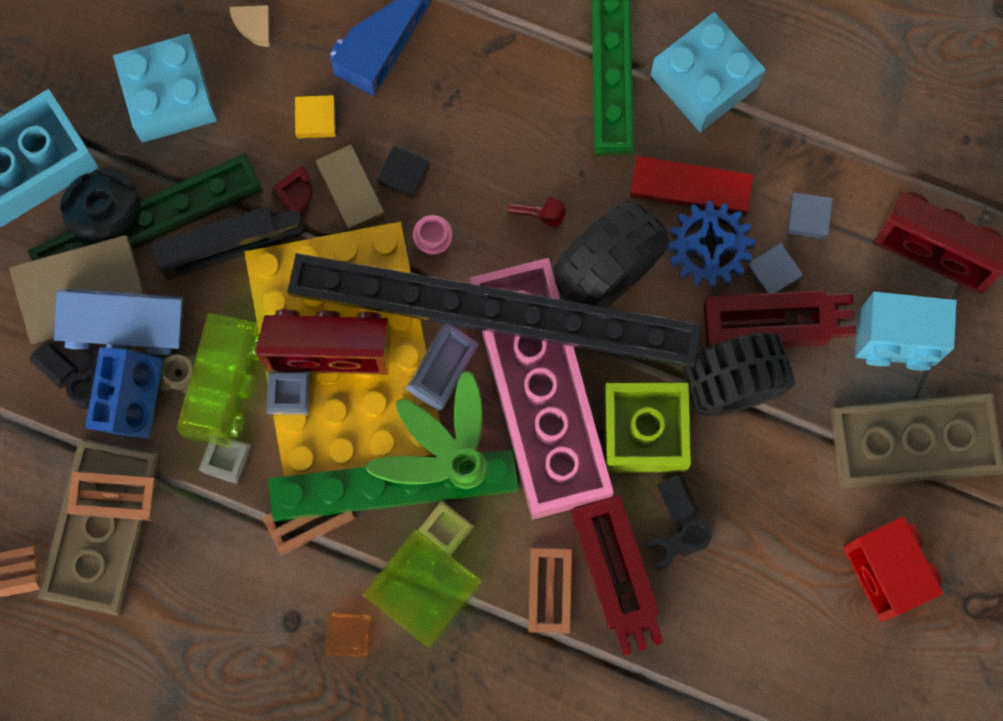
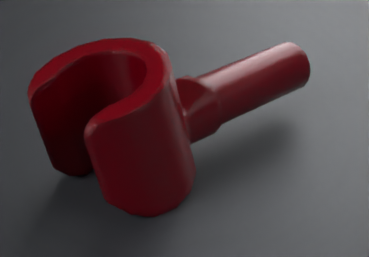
M548 198L543 209L537 206L510 203L508 213L533 216V218H539L540 221L550 227H556L564 218L566 209L563 202L555 198Z

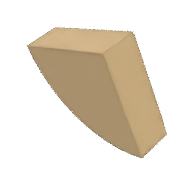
M268 5L230 7L231 18L236 29L255 45L270 47V10Z

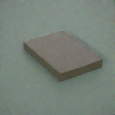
M127 235L9 267L31 345L54 339L56 291L61 288L145 294Z

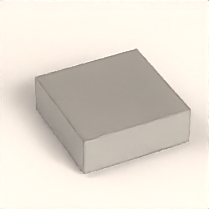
M213 432L198 470L202 473L239 484L252 445Z

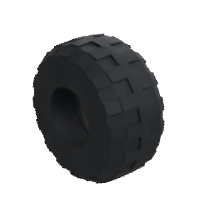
M633 201L620 203L590 225L560 256V259L553 267L557 289L567 301L608 307L635 285L662 257L669 246L667 229L642 203Z

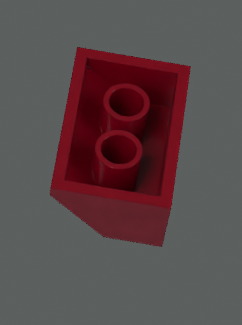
M900 190L891 203L873 241L874 244L980 294L1003 274V238L998 231L986 226H975L965 221V217L959 212L951 209L941 210L929 204L927 198L915 192L905 193Z
M277 310L275 315H264L256 355L267 372L389 375L391 327L388 318H381V314L377 312L365 311L357 313V317H341V313L329 310L318 311L316 316H300V312L296 310Z

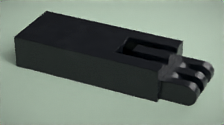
M265 206L153 242L151 245L158 268L165 278L170 280L245 256L244 251L281 244L280 242L301 236L305 231V227L297 211L290 210L271 216L268 207Z

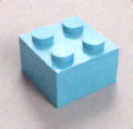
M713 12L654 58L650 76L701 133L760 86L766 69L719 16Z
M190 34L113 55L132 127L142 143L217 122L199 57Z
M873 292L858 311L855 358L866 359V364L872 366H889L891 362L907 363L906 368L911 370H930L931 366L937 365L954 349L957 300Z

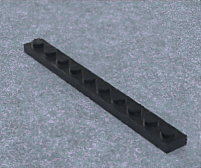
M298 253L295 255L287 293L293 297L694 368L702 326V324Z

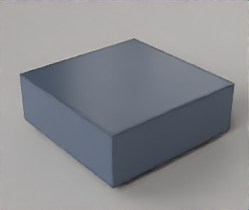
M793 193L791 196L787 234L826 240L829 234L833 198Z
M781 243L751 261V264L748 263L746 267L764 294L780 293L803 277L802 272Z
M268 371L267 413L309 415L310 372Z

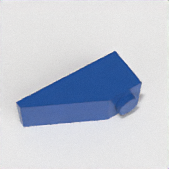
M395 0L351 28L345 39H338L332 48L330 59L334 76L375 97L432 0Z

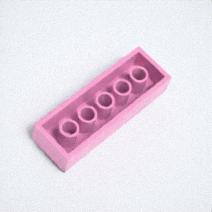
M549 258L470 277V284L560 299ZM481 330L531 519L534 520L611 498L614 492L574 347Z

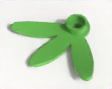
M464 371L458 380L454 404L456 439H453L443 425L421 407L405 399H399L396 402L397 412L405 427L416 441L436 456V458L393 456L373 459L366 465V470L369 474L399 484H428L448 478L455 486L462 489L474 488L481 484L487 476L488 463L484 455L477 451L483 427V405L474 374L471 371ZM466 466H475V469L471 473L466 475L462 474V471Z

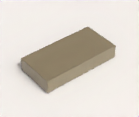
M351 144L315 160L348 231L356 230L385 216L383 208Z

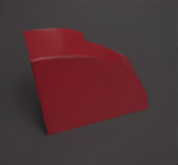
M303 165L271 187L273 193L287 211L295 210L301 217L304 215L311 201L312 186L309 175Z

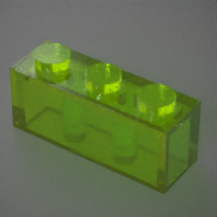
M208 313L177 429L184 439L213 443L217 446L231 448L232 438L240 436L244 423V414L240 413L243 398L249 399L252 393L254 375H250L253 360L259 361L256 355L259 339L256 322Z

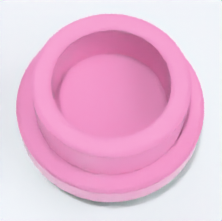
M425 216L416 223L413 229L414 243L425 254H440L452 242V228L447 220L440 216Z

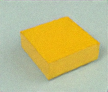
M334 95L295 97V134L297 139L336 137Z

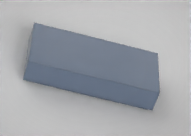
M443 324L405 389L435 410H441L457 385L460 375L464 372L478 348L479 343L453 325Z

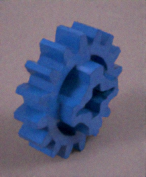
M707 201L705 211L701 212L695 204L691 205V217L688 218L681 213L678 215V222L681 228H670L669 235L677 239V241L669 242L667 251L677 253L671 258L672 267L683 266L680 272L681 279L687 278L690 274L693 275L694 287L698 288L702 280H708L710 290L715 289L716 280L722 279L723 283L729 286L731 285L730 274L734 273L739 277L744 275L745 270L740 263L751 264L753 255L745 251L754 248L755 239L745 238L751 232V225L749 223L740 226L739 222L742 213L738 211L730 216L727 214L728 204L726 203L720 207L719 211L714 210L712 201ZM718 222L726 225L733 233H726L718 226ZM703 223V227L696 234L686 237L694 226ZM709 231L712 232V239H714V243L717 245L713 260L710 259V252H708V248L705 245ZM733 253H736L734 259L729 264L719 268V263L726 256H733ZM688 257L697 258L704 265V269L693 264Z

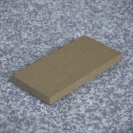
M993 393L839 406L830 409L840 489L1003 474V454Z
M79 438L38 599L117 616L122 615L145 520L71 515L67 513L72 471L156 478L160 455ZM81 483L80 490L143 495L145 487ZM79 499L78 505L142 510L143 505L140 503Z

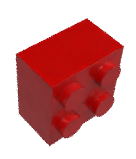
M904 516L858 537L843 547L880 622L896 617L943 595L940 585L943 584L941 574L933 562H927L920 549L923 546L921 535L914 524L907 523Z

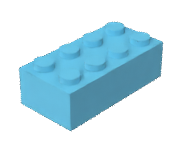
M49 89L0 117V228L67 188L78 177L86 173L90 174L99 168Z

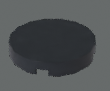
M108 168L98 169V173L90 176L86 173L78 177L66 188L60 200L62 219L68 230L79 239L91 242L109 240L122 234L134 223L140 210V195L131 178L121 171Z

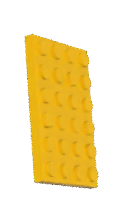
M401 222L244 251L259 334L264 315H275L277 310L282 309L299 311L300 316H316V312L323 310L339 312L341 317H357V313L365 311L377 312L290 296L287 290L296 253L411 273ZM377 312L381 314V318H388L391 327L389 375L310 373L309 415L273 414L284 476L366 467L367 463L371 460L384 457H436L420 445L410 434L395 406L399 399L408 400L424 409L440 422L437 410L405 389L426 353L420 319ZM265 370L268 383V372Z

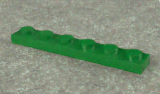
M513 449L482 453L488 463V473L481 484L470 489H462L455 486L449 478L439 482L419 485L394 483L369 474L366 467L268 478L272 519L274 522L518 492ZM466 466L463 469L462 474L466 475L471 473L475 469V466Z

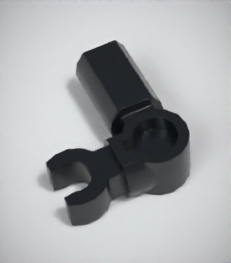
M44 342L32 353L30 362L58 388L66 387L67 396L74 406L79 409H89L96 365L92 369L87 368L84 372L78 374L79 368L51 342Z
M682 474L657 485L673 522H680L682 527L671 531L673 536L671 538L654 537L645 544L647 549L659 545L666 550V557L654 564L656 569H663L669 566L674 556L681 553L682 557H685L691 553L702 551L711 541V530L705 522L697 519L695 514L699 512V509Z

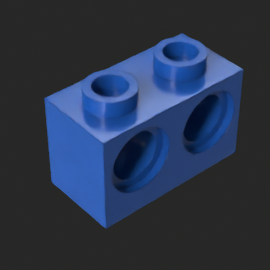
M99 348L85 428L121 436L150 439L164 359L127 349Z

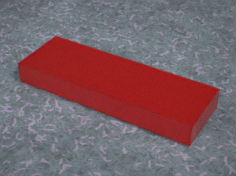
M636 156L630 197L689 207L695 204L701 209H706L707 201H712L714 210L718 211L726 203L728 204L727 213L734 214L740 211L742 215L746 216L749 209L753 174Z

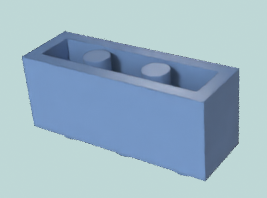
M61 288L56 291L54 341H65L64 347L69 349H89L90 343L106 344V348L131 350V346L147 347V353L170 355L172 348L179 349L181 346L184 297Z

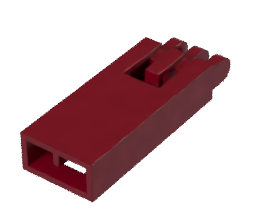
M826 290L705 297L703 309L706 347L755 333L779 334L784 347L827 345L831 338L856 336V326H840V322L855 320V311L839 310L838 306L853 305L854 297L852 294L827 295ZM811 309V316L796 315L795 325L785 326L784 310Z
M621 495L571 510L572 521L608 631L615 630L623 656L632 654L631 645L627 637L633 635L639 651L648 649L643 634L646 631H650L651 640L655 646L663 644L662 635L655 617L659 614V610ZM631 580L639 607H633L630 593L627 592L619 595L624 611L622 612L614 585Z

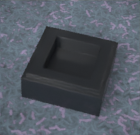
M393 145L377 179L378 184L414 199L430 166V160Z

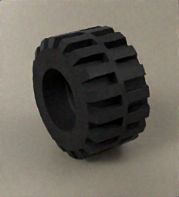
M774 333L749 334L717 343L697 352L694 368L682 366L686 382L689 383V391L695 411L699 415H723L754 407L785 394L795 384L781 336Z

